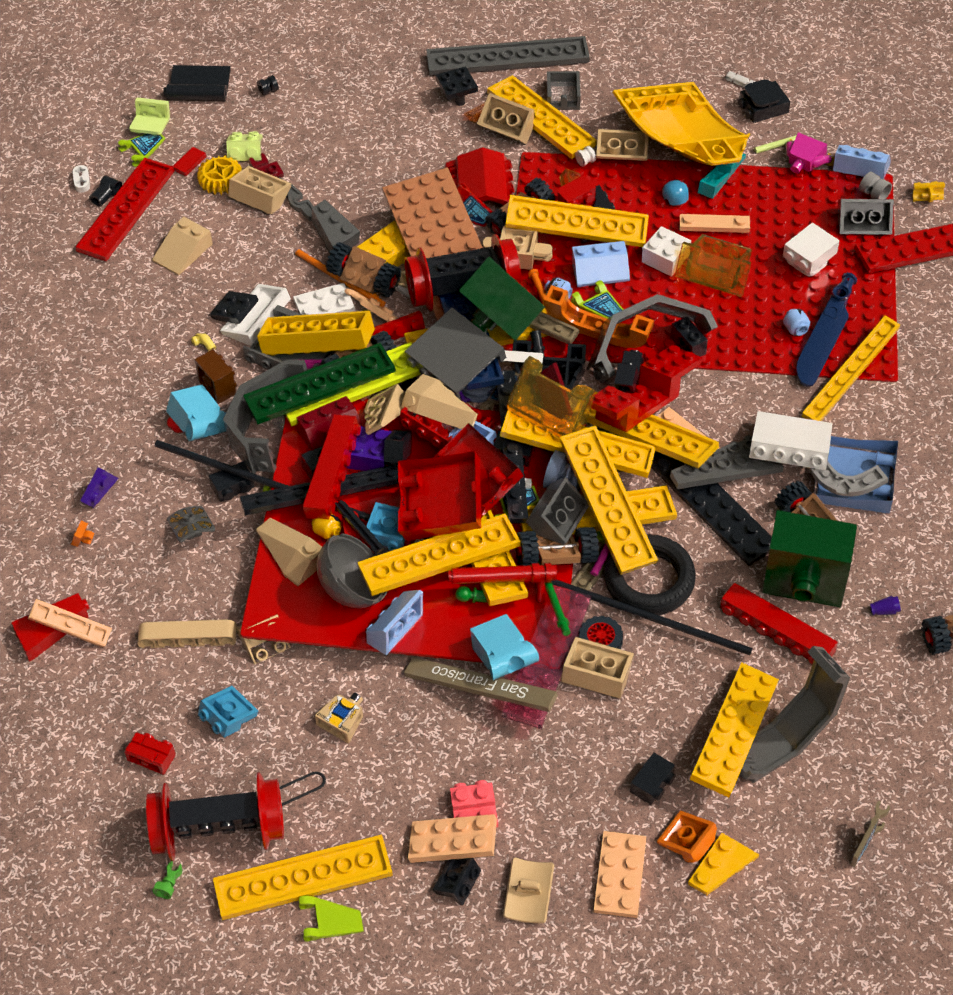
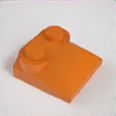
M680 810L659 837L657 843L682 855L686 862L694 863L703 857L714 842L717 827L714 822Z

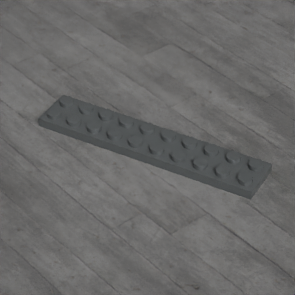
M585 36L426 49L429 76L465 66L469 72L590 62Z

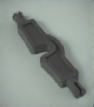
M291 184L286 196L289 200V205L295 211L301 212L309 221H312V208L314 206L309 200L298 202L303 199V194Z

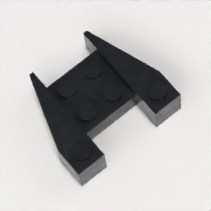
M513 340L512 351L531 352L532 341ZM568 343L567 358L543 357L542 364L512 362V370H515V373L522 376L519 393L527 384L535 383V376L557 362L570 400L585 373L586 345Z

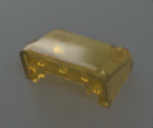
M529 356L525 360L510 394L507 409L512 414L558 439L561 436L580 431L587 423L595 390L586 385H577L572 390L540 374L543 367L542 363Z

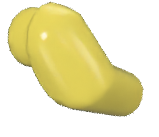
M198 333L191 338L193 345H204L208 352L216 349L215 344L207 334Z

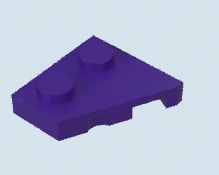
M98 467L80 501L94 508L119 478Z

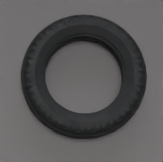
M646 534L656 556L667 560L675 568L678 575L676 583L669 590L659 594L638 592L625 582L623 575H620L611 554L605 565V583L614 600L657 615H663L676 610L689 598L695 585V567L690 555L679 543L660 535Z

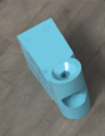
M203 384L170 393L166 412L180 429L185 432L188 441L226 432L223 422L226 412L220 410L219 405Z
M507 614L470 628L473 650L487 669L490 670L492 680L539 661V654L530 642L524 640V637Z

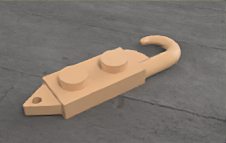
M344 290L347 295L361 302L360 305L385 321L389 322L398 318L393 315L394 311L390 308L379 306L380 302L376 299L371 298L369 300L354 290Z

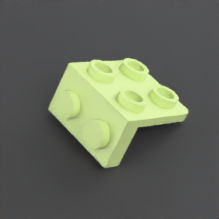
M136 98V117L129 127L130 131L138 134H162L170 120L169 101Z
M257 131L249 132V134L233 132L226 141L227 158L232 157L233 160L249 161V158L252 157L255 161L261 160V140L263 135Z

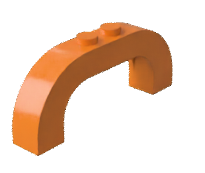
M553 285L550 286L544 299L545 308L552 317L578 328L581 334L598 339L603 323L607 318L576 307L569 300L567 290ZM636 314L632 324H616L609 343L625 348L643 346L653 328L654 320Z

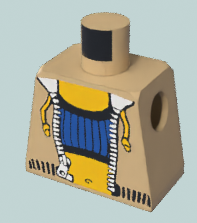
M355 692L349 699L336 695L315 715L316 725L349 744L363 718L362 707L359 706L363 698Z

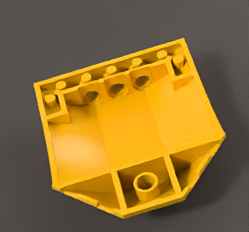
M694 82L613 90L612 93L631 120L646 135L690 160L713 166L740 162L750 133L744 134L728 124L713 109Z

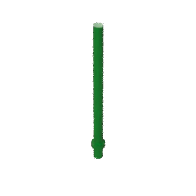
M552 582L545 583V589L557 618V626L561 629L564 636H568L571 633L569 621L564 616Z

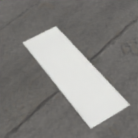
M505 350L507 358L503 360L542 364L543 353Z

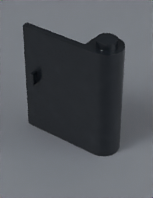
M173 65L170 84H167L163 89L164 97L167 100L226 101L231 66Z

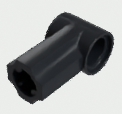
M107 175L103 176L99 184L100 186L89 196L90 201L97 206H102L112 195H116L122 187V182Z

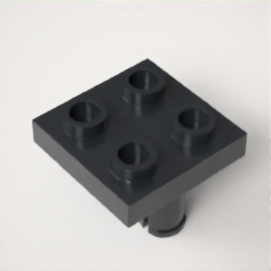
M466 66L435 75L436 81L446 99L455 98V103L458 106L465 104V95L478 92V86Z

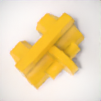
M937 181L914 183L913 202L928 201L931 203L934 200H944L945 183Z

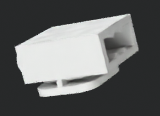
M811 223L784 245L783 257L786 258L788 264L804 275L814 276L837 253L839 240L814 223Z

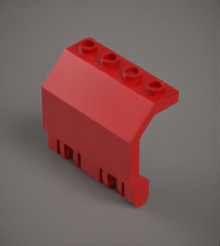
M482 147L461 154L455 160L446 162L444 165L445 168L448 167L456 188L461 183H465L470 191L482 202L490 200L501 203L504 206L509 202L510 195H513L515 192L512 184L514 180L511 172L513 168L510 159L506 158L504 153Z
M467 404L474 412L478 414L476 421L479 422L482 418L483 413ZM406 407L400 411V424L404 428L415 432L420 438L426 439L433 446L443 449L453 439V436L449 437V433L455 428L454 426L419 414L413 417L408 414V408ZM487 417L481 423L496 431V434L500 430V424L490 417Z

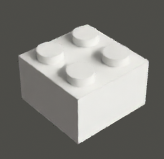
M661 226L643 246L642 262L672 276L690 256L691 240Z

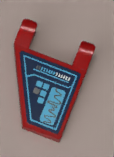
M461 183L457 190L461 195L465 196L462 201L471 222L485 227L487 225L485 218L493 211L476 197L465 183Z

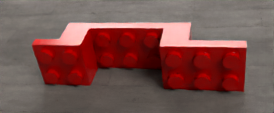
M671 345L641 364L639 384L635 388V393H625L613 386H607L587 399L586 407L596 411L595 419L627 432L679 397L681 377L702 363V357L695 355L693 352L680 349L678 346Z

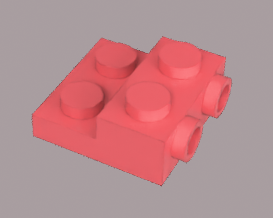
M479 780L475 782V785L466 786L465 783H457L454 785V788H450L454 818L495 814L497 818L492 782L487 783L486 780Z

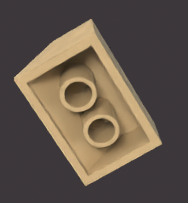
M489 93L477 124L482 128L527 144L533 130L534 109Z
M598 129L596 158L647 161L649 136L643 131Z
M248 166L230 178L228 197L262 210L267 214H273L281 208L290 190L291 183Z
M575 637L563 666L562 682L621 699L634 653Z

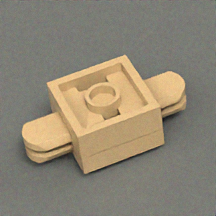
M503 226L500 240L510 238L513 240L519 257L520 269L531 270L534 260H551L552 246L550 244L538 243V231L520 230ZM486 237L483 240V248L491 247L492 237Z

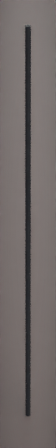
M156 440L154 445L162 450L274 489L289 487L283 483L160 440ZM351 508L352 511L358 513L359 519L369 521L371 514ZM557 579L552 581L553 587L749 656L752 653L753 648Z

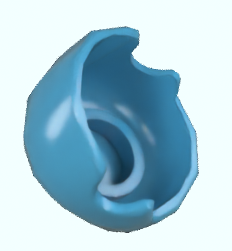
M679 180L669 181L662 189L664 200L667 199L670 205H681L689 199L687 185Z

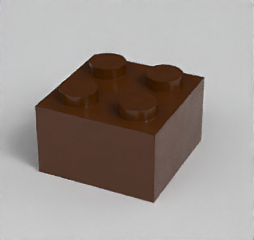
M212 349L194 359L199 383L203 384L217 404L236 394L235 372L230 365L228 366L225 363L221 354L218 355Z

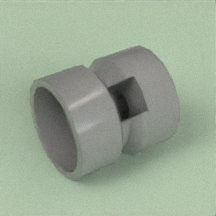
M873 172L867 173L859 185V191L868 196L870 195L872 199H886L892 189L890 182L880 179V176Z

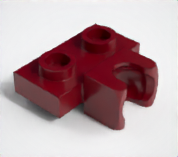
M261 153L262 160L256 162L252 157L249 158L250 167L277 178L284 177L278 162L275 161L269 164L264 153Z

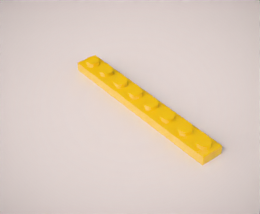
M884 316L802 412V417L804 419L822 421L900 328V324Z

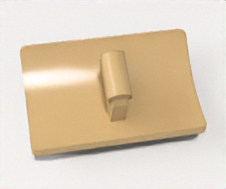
M519 858L512 859L503 911L504 918L525 923L546 922L554 872V864L552 862L541 863Z

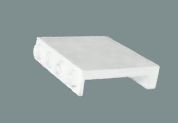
M758 411L749 458L826 470L833 423Z

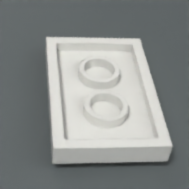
M344 283L293 296L299 314L302 315L355 311L351 297L344 292L347 289Z

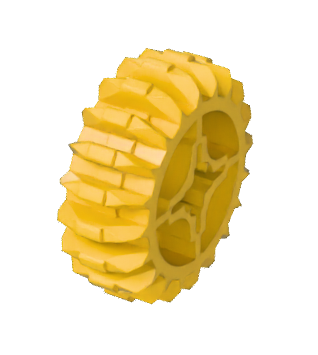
M226 155L224 157L218 156V158L212 157L211 160L206 159V162L201 163V166L198 167L197 179L199 185L203 188V191L207 190L208 194L212 191L214 195L217 192L221 196L223 192L228 194L230 178L242 171V167L238 164L237 160H233L232 157L227 158Z

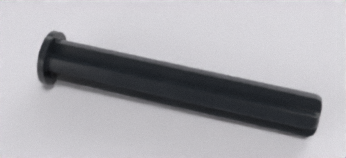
M340 500L335 505V508L375 553V556L389 552L388 547L383 546L346 502Z

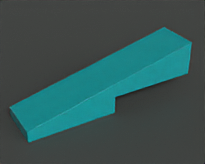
M742 154L740 162L716 165L700 181L698 193L713 199L744 161L746 154Z

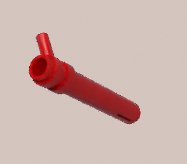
M531 563V565L451 568V570L447 571V579L452 584L531 581L532 583H538L537 602L542 603L545 602V583H551L557 579L556 565H551V563H544V565Z

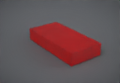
M192 147L173 165L174 171L187 176L207 157L206 153Z

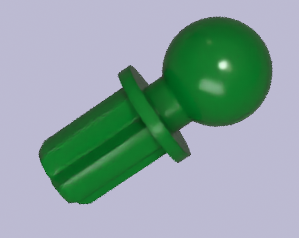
M461 586L456 590V598L461 602L472 599V603H475V601L488 603L484 592L477 590L476 587H474L473 591L466 586Z

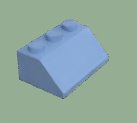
M839 145L835 153L833 171L862 177L869 172H873L880 176V179H884L891 159L890 155L883 152H873L864 148L858 149L849 145Z
M624 241L572 247V265L577 287L595 285V282L602 280L604 284L630 281L628 254Z
M421 590L404 591L399 597H395L391 606L387 610L382 611L378 620L367 628V644L387 655L423 615V592Z

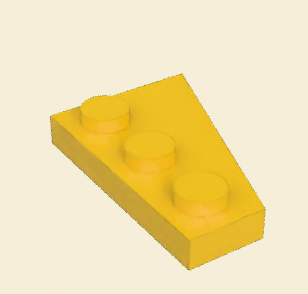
M721 833L688 881V885L707 896L734 874L743 870L749 863L759 858V854Z

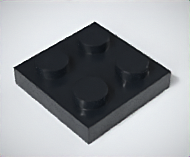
M228 291L210 313V316L215 320L240 324L259 299L257 295Z

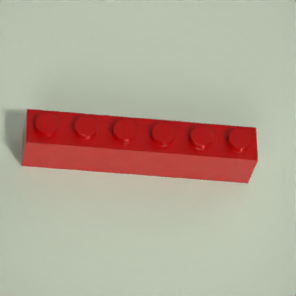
M336 414L333 416L303 504V510L307 519L329 520L331 514L335 511V501L340 496V486L345 481V471L347 466L350 465L351 453L355 450L356 438L361 432V426L358 424L356 416Z
M735 582L721 598L720 609L726 615L734 616L743 625L753 627L760 635L772 638L776 644L784 645L791 649L793 654L801 655L808 659L811 664H813L814 659L808 651L812 646L823 647L831 657L836 652L838 641Z

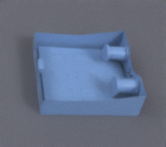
M831 436L830 445L877 451L875 453L830 446L828 462L838 473L846 476H855L878 465L888 477V483L860 496L837 495L818 484L816 495L827 505L890 514L894 493L898 441L855 440ZM880 452L893 453L894 455L882 454ZM890 466L894 469L892 485H889Z

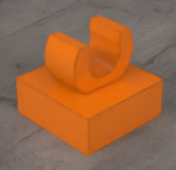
M81 520L71 545L79 547L81 541L91 544L95 533L86 530L88 523Z

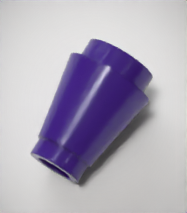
M891 595L870 604L872 615H896L897 612H901L898 596L893 597Z

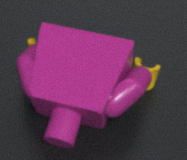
M799 132L795 141L790 139L786 143V155L789 157V163L792 165L790 169L793 173L798 174L801 169L810 172L823 164L834 166L835 157H831L830 153L827 155L826 143Z

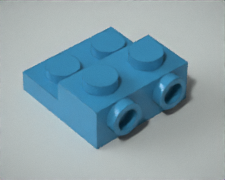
M376 502L366 527L390 551L402 548L406 540L398 532V511L400 508Z
M233 686L201 700L198 710L200 719L202 721L207 720L212 725L213 732L221 734L224 738L239 731L241 724L257 717L258 710Z

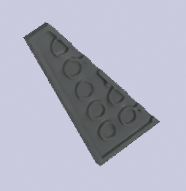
M747 435L740 442H732L717 449L699 468L685 464L672 470L670 477L676 489L781 473L784 466L778 462L749 458L753 436Z

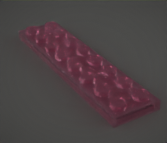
M553 585L564 616L569 621L571 633L568 636H564L561 629L558 628L557 618L548 597L530 642L539 654V661L520 669L515 682L557 691L562 678L564 663L575 637L578 636L592 596ZM506 702L502 717L542 730L548 712Z

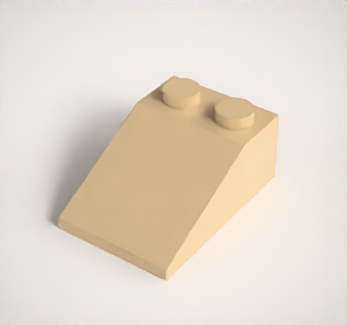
M186 217L181 218L171 228L152 261L180 275L212 245L210 230Z

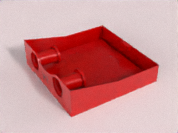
M468 423L433 458L475 451L480 457L482 518L524 475L518 466Z
M475 451L438 458L398 461V482L401 494V504L398 511V532L406 541L481 528L480 457Z

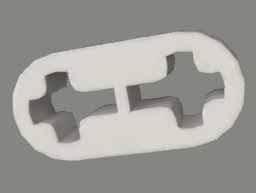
M84 165L76 166L73 169L75 189L80 193L86 192L90 189L88 169Z

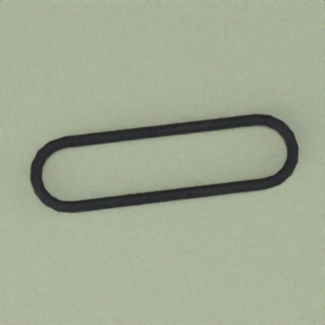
M311 772L280 786V789H283L314 774L320 775L323 779L320 786L283 802L282 806L321 789L326 783L323 773Z

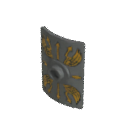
M190 506L180 509L167 518L180 543L186 539L189 540L201 536L202 532H214L216 529L202 506Z

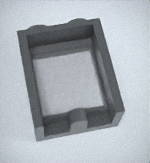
M547 71V102L557 110H580V71Z

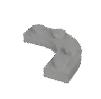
M828 461L826 470L807 467L823 488L841 496L864 495L888 483V477L878 465L855 476H846L838 473Z

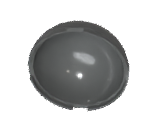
M348 534L334 535L323 544L317 559V575L321 586L329 597L343 606L362 609L376 605L386 596L387 591L371 596L358 568L357 562L375 556L373 551L362 541Z

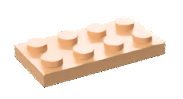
M495 814L413 821L408 859L410 863L494 856L497 818Z
M603 831L594 913L631 918L638 917L646 836Z

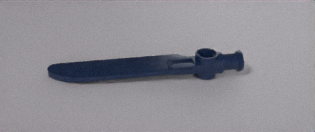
M843 273L841 283L834 287L833 293L797 361V378L803 386L810 387L816 383L848 320L849 314L845 307L852 293V287L857 283V277L852 273Z

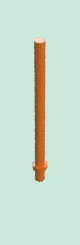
M298 249L295 252L296 256L340 283H344L345 286L360 293L369 300L371 298L376 299L380 302L379 306H385L386 302L380 299L379 295L372 294L341 280L339 276L328 272L325 264L302 250Z

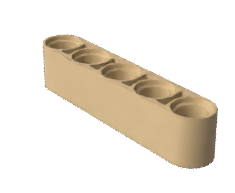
M232 620L145 622L139 625L137 645L141 648L145 646H151V648H164L165 646L185 647V645L195 647L205 646V644H211V646L234 645L236 643L237 624Z

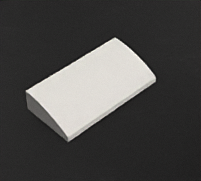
M258 284L251 292V294L257 295L259 299L256 305L240 324L227 322L220 330L221 333L252 346L267 317H275V307L277 305L285 307L291 299L286 288Z

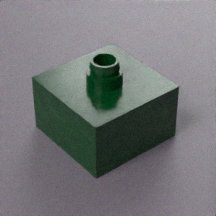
M490 257L485 260L459 290L478 307L472 314L474 318L470 320L471 323L486 334L488 330L492 332L498 325L515 341L545 308L540 301Z
M777 510L762 593L841 608L852 563L857 524Z

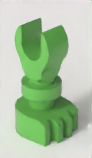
M173 861L167 865V875L163 878L162 882H156L152 891L155 896L168 900L171 899L174 892L173 887L176 883L175 880L183 871L181 864L176 871L171 870Z

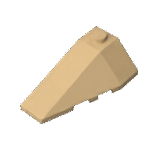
M422 374L406 389L401 408L406 407L408 411L459 429H463L468 423L474 427L478 415L465 402L458 399L454 395L455 393L447 389L440 380Z
M398 384L368 400L364 412L367 414L365 416L367 420L365 428L368 435L384 427L400 415V411L403 409L401 405L405 392Z
M269 518L256 529L266 548L271 552L274 561L281 568L283 575L295 585L299 586L317 571V559L322 546L313 539L272 518Z

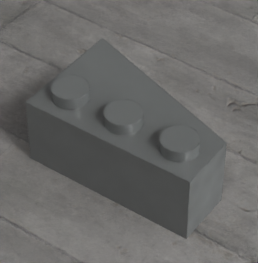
M323 200L312 208V223L319 236L322 237L325 247L329 252L333 250V246H336L337 242L352 248L359 243L360 231L329 202Z

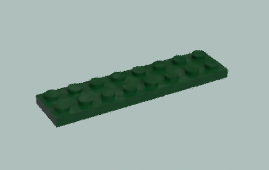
M380 342L244 394L243 397L257 425L394 373L396 369Z

